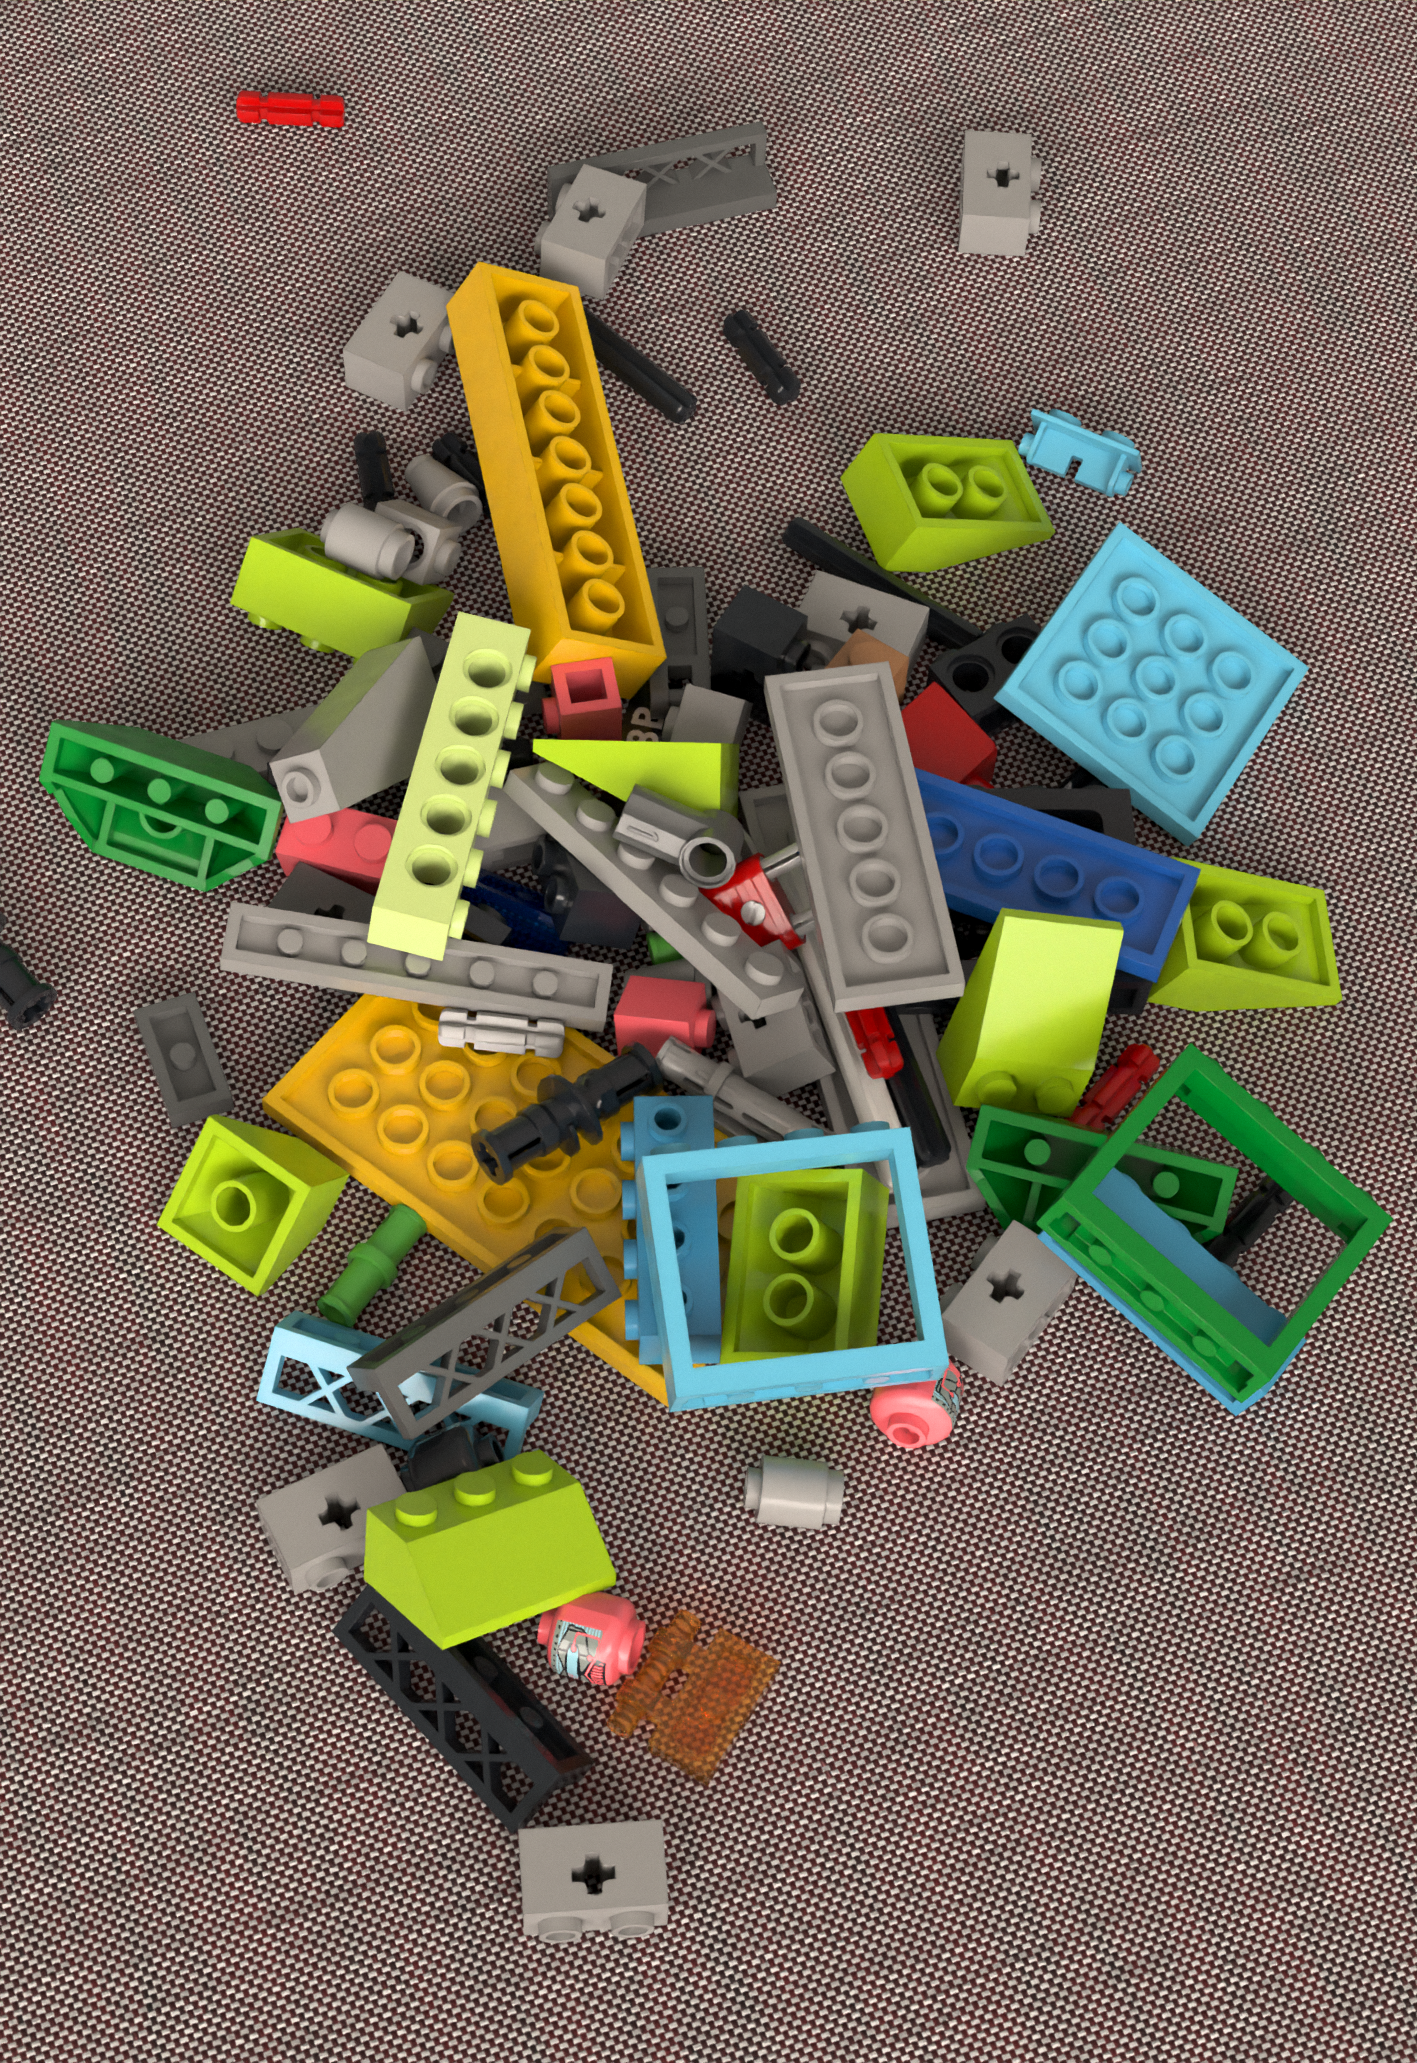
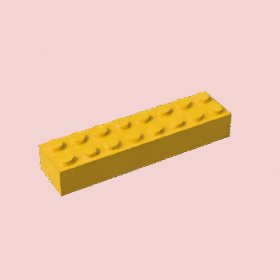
M478 261L446 305L514 624L531 629L526 654L537 657L532 681L551 684V665L611 657L620 698L631 699L664 662L667 656L578 286Z

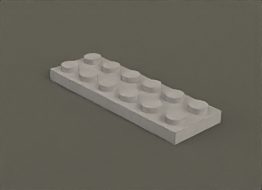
M889 661L765 676L764 695L834 1013L963 996L965 978Z

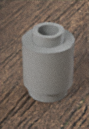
M347 502L340 510L333 509L327 515L320 533V540L325 543V555L327 558L377 580L385 577L392 580L400 578L411 560L415 546L414 536L406 533L401 523L352 502Z
M762 1455L759 1468L747 1467L743 1492V1508L755 1509V1523L815 1530H820L823 1523L838 1525L843 1503L844 1471L828 1469V1463L823 1461Z

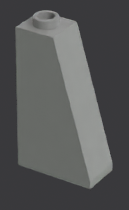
M421 636L365 652L270 761L269 765L290 824L340 811L411 777L437 688Z

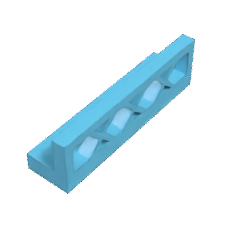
M294 1310L275 1326L256 1401L409 1451L415 1441L425 1437V1435L421 1434L413 1440L403 1439L378 1392L375 1393L384 1408L369 1416H364L350 1410L338 1389L353 1381L346 1367L386 1341V1339ZM285 1357L307 1363L321 1387L305 1396L279 1388L278 1384ZM439 1357L429 1365L440 1367L442 1358ZM456 1362V1372L473 1376L481 1371ZM329 1371L343 1376L333 1380ZM419 1371L399 1384L398 1387L401 1393L405 1395L404 1398L407 1404L410 1405L418 1400L431 1404L437 1376ZM502 1378L445 1417L443 1421L446 1427L457 1422L473 1426L484 1421L509 1429L503 1451L506 1460H509L520 1454L526 1430L539 1414L545 1391ZM452 1380L450 1391L463 1382ZM326 1395L330 1404L318 1401L317 1399ZM455 1412L469 1417L459 1421ZM389 1416L394 1425L379 1420Z

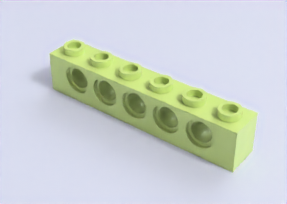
M461 611L458 612L373 904L367 939L368 943L443 961L449 937L462 938L470 902L461 900L460 895L463 885L472 888L476 887L484 851L474 849L477 835L486 838L490 836L498 801L488 799L487 797L490 786L503 788L511 752L501 750L503 739L516 740L524 704L514 702L517 690L529 692L537 657L526 654L531 629Z

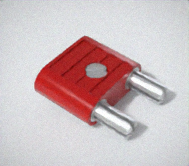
M797 842L766 858L762 853L758 852L737 863L731 879L718 888L706 889L698 887L702 895L723 914L735 919L741 926V930L760 947L780 939L791 951L805 944V934L816 929L814 919L803 925L800 923L813 916L811 907L796 914L777 879L779 875L801 865L800 855L773 869L771 865L798 852Z

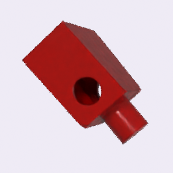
M934 681L901 711L914 767L963 785L995 788L990 784L994 775L998 751L994 741Z

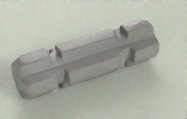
M446 1008L441 1012L438 1023V1040L443 1046L465 1048L466 1042L474 1043V1049L523 1055L526 1054V1049H535V1056L550 1058L561 1056L563 1051L565 1026L560 1020L538 1018L537 1024L529 1023V1017L478 1011L477 1017L468 1016L469 1010Z

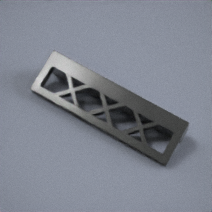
M758 121L547 167L549 218L552 221L555 216L556 203L563 184L573 183L583 164L620 176L628 170L638 168L644 170L633 179L647 184L644 225L637 238L776 208L777 191L765 164L767 131L763 122ZM750 144V154L729 159L724 157L733 148ZM697 158L688 168L671 169L680 159Z
M554 1227L348 1365L346 1369L358 1391L379 1393L403 1439L413 1440L620 1298L622 1294L586 1227ZM581 1262L596 1292L578 1304L560 1300L566 1271ZM547 1285L545 1295L535 1293ZM523 1300L543 1304L537 1331L526 1340L508 1335L513 1308ZM557 1309L567 1311L556 1318ZM495 1320L493 1331L483 1329V1327ZM472 1335L490 1340L485 1366L473 1376L455 1371L461 1342ZM505 1344L515 1346L503 1355ZM442 1356L440 1367L429 1365ZM419 1371L437 1376L431 1405L414 1416L398 1385ZM452 1380L463 1382L450 1391Z

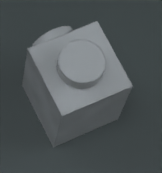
M686 683L680 708L671 706L663 727L662 741L739 744L740 752L753 704L740 698Z

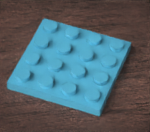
M1119 522L1105 538L998 690L994 699L1111 789H1130L1131 804L1188 847L1198 839L1309 667L1132 530Z

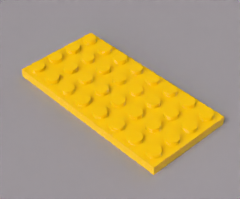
M363 994L262 1098L263 1111L315 1150L346 1170L352 1177L390 1205L402 1204L414 1210L425 1221L427 1232L483 1273H487L554 1227H586L622 1296L567 1334L669 1408L663 1364L639 1365L638 1340H625V1300H637V1279H624L623 1239H636L635 1220H622V1180H634V1161H621L620 1122L633 1121L634 1101L620 1108L617 1115L605 1122H600L603 1131V1141L597 1145L589 1144L578 1133L581 1150L572 1158L558 1148L549 1155L537 1157L513 1171V1178L504 1185H497L484 1173L478 1164L471 1146V1136L473 1133L480 1129L492 1131L516 1117V1113L530 1104H538L537 1087L541 1079L553 1074L560 1075L574 1083L581 1074L590 1069H598L616 1058L571 1027H565L563 1051L561 1056L557 1058L535 1056V1049H526L525 1055L474 1049V1043L466 1042L465 1048L443 1046L438 1040V1023L442 1010L449 1007ZM468 1011V1016L477 1017V1012ZM529 1021V1023L537 1024L535 1021ZM661 1091L659 1094H657V1095H655V1096H670V1095H668V1094L665 1093L664 1091ZM714 1127L715 1148H717L719 1141L729 1137ZM738 1177L716 1179L722 1335ZM579 1262L566 1271L560 1300L578 1304L596 1292L583 1264ZM547 1285L535 1293L545 1295ZM523 1300L524 1303L541 1314L543 1304ZM557 1309L556 1318L567 1311ZM707 1363L693 1364V1368L704 1367Z

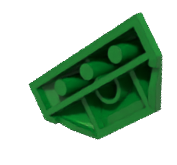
M56 719L51 723L39 781L49 794L53 793L63 813L93 853L202 892H207L272 858L284 805L280 793L251 766L140 727Z
M982 1103L965 1168L1004 1231L1013 1220H1016L1039 1235L1043 1229L1036 1222L1112 1132L1044 1114ZM1137 1138L1114 1168L1131 1177L1138 1184L1144 1195L1169 1217L1180 1221L1188 1229L1191 1237L1199 1244L1222 1234L1239 1169L1171 1146Z

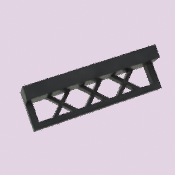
M369 1583L331 1631L512 1834L518 1832V1829L526 1827L555 1790L580 1782L595 1764L592 1757L481 1636L442 1650ZM375 1607L390 1623L391 1649H377L359 1629ZM410 1660H424L435 1673L436 1699H422L411 1687ZM455 1711H469L478 1720L481 1727L482 1750H468L456 1737ZM500 1762H515L534 1783L533 1787L518 1805L502 1788Z

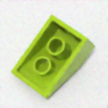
M874 433L840 477L878 565L887 571L932 572L1048 540L1055 533L1054 527L1013 440Z
M533 739L534 753L627 802L636 783L697 811L703 812L705 810L718 809L738 818L739 744Z
M1171 857V859L1197 867L1201 871L1157 983L1153 982L1146 1002L1201 1012L1336 1005L1342 1000L1324 890Z
M1001 908L967 982L964 994L961 996L935 1052L953 1106L981 1108V1104L984 1103L1044 1115L1072 1116L1094 1072L1124 933L1121 922Z

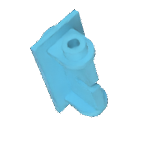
M1034 408L1032 409L1030 414L1034 431L1037 433L1033 435L1026 432L1018 449L1020 455L1027 457V464L1065 478L1072 460L1075 459L1082 462L1074 478L1075 483L1103 493L1111 498L1115 493L1124 497L1127 495L1134 478L1133 474L1126 472L1127 468L1138 473L1142 469L1140 451L1134 449L1135 444L1133 441L1113 431L1104 430L1102 435L1081 428L1082 423L1080 420L1061 410L1051 409L1049 414H1046Z

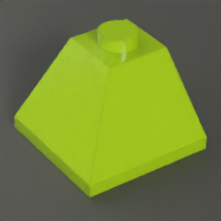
M218 1114L210 1115L158 1220L157 1226L258 1297L265 1294L324 1228L350 1173L299 1138Z

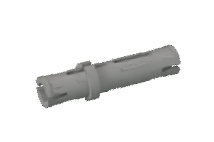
M673 1035L666 1040L655 1058L663 1078L672 1081L693 1096L713 1095V1108L725 1115L727 1114L770 1142L784 1141L783 1137L787 1133L807 1128L822 1129L824 1136L838 1135L803 1116L802 1113L767 1092L748 1083L745 1079L734 1073L736 1067L726 1061L718 1064L710 1058H706Z

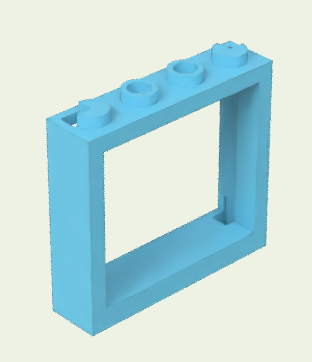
M871 1121L853 1126L849 1134L824 1136L822 1129L807 1128L787 1133L783 1137L784 1141L758 1143L755 1136H735L719 1141L717 1148L691 1151L689 1144L671 1143L657 1146L650 1151L651 1155L641 1157L636 1172V1182L669 1412L933 1381L941 1377L949 1366V1359L910 1127L890 1129V1125L886 1121ZM889 1160L918 1341L693 1368L667 1184Z

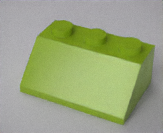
M298 527L251 536L230 604L249 612L247 619L258 626L271 630H281L282 627L301 634L300 642L303 645L325 653H333L336 649L354 657L352 663L354 665L369 650L405 640L413 627L432 634L450 607L455 593L434 584L421 586L403 577L397 580H392L388 577L377 580L327 558L325 555V543L321 542L320 536Z
M801 1169L738 1176L720 1365L877 1345L890 1189L864 1169Z
M540 1449L518 1454L512 1459L475 1472L460 1474L454 1479L416 1492L404 1493L396 1499L367 1508L363 1579L442 1650L567 1604L582 1595L615 1586L616 1583L615 1569L581 1483Z

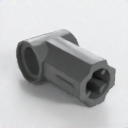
M636 783L612 835L617 840L679 866L686 880L697 887L706 889L718 888L731 879L734 875L745 837L740 822L726 811L712 809L700 812ZM699 844H715L724 853L718 855L707 853Z

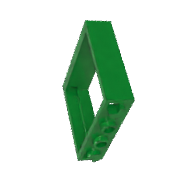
M1190 1043L1163 1070L1036 1224L1242 1404L1273 1378L1389 1226L1393 1218L1376 1204L1374 1198L1368 1192L1356 1187L1333 1167L1316 1147L1306 1143L1279 1120L1268 1105L1255 1099L1226 1074L1223 1067L1216 1060L1206 1056ZM1174 1094L1345 1242L1266 1345L1092 1193Z

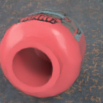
M949 1359V1366L938 1380L875 1387L869 1403L871 1419L878 1429L898 1446L919 1448L925 1445L936 1444L947 1438L955 1425L964 1392L962 1375Z
M599 1591L582 1595L567 1604L543 1612L537 1639L539 1644L547 1646L548 1662L555 1673L597 1685L610 1686L623 1673L631 1675L634 1672L642 1653L646 1624L645 1621L637 1619L636 1609L632 1601Z

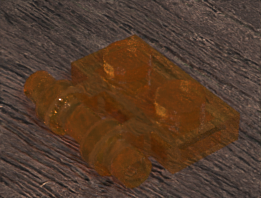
M679 1609L668 1628L660 1627L647 1647L651 1654L635 1679L627 1678L614 1698L618 1705L606 1722V1726L621 1738L629 1739L641 1719L650 1720L658 1726L648 1740L647 1751L708 1786L778 1675L781 1662L723 1628L719 1629L707 1650L692 1642L702 1626V1622L694 1614ZM673 1669H683L691 1675L675 1700L673 1701L659 1693Z

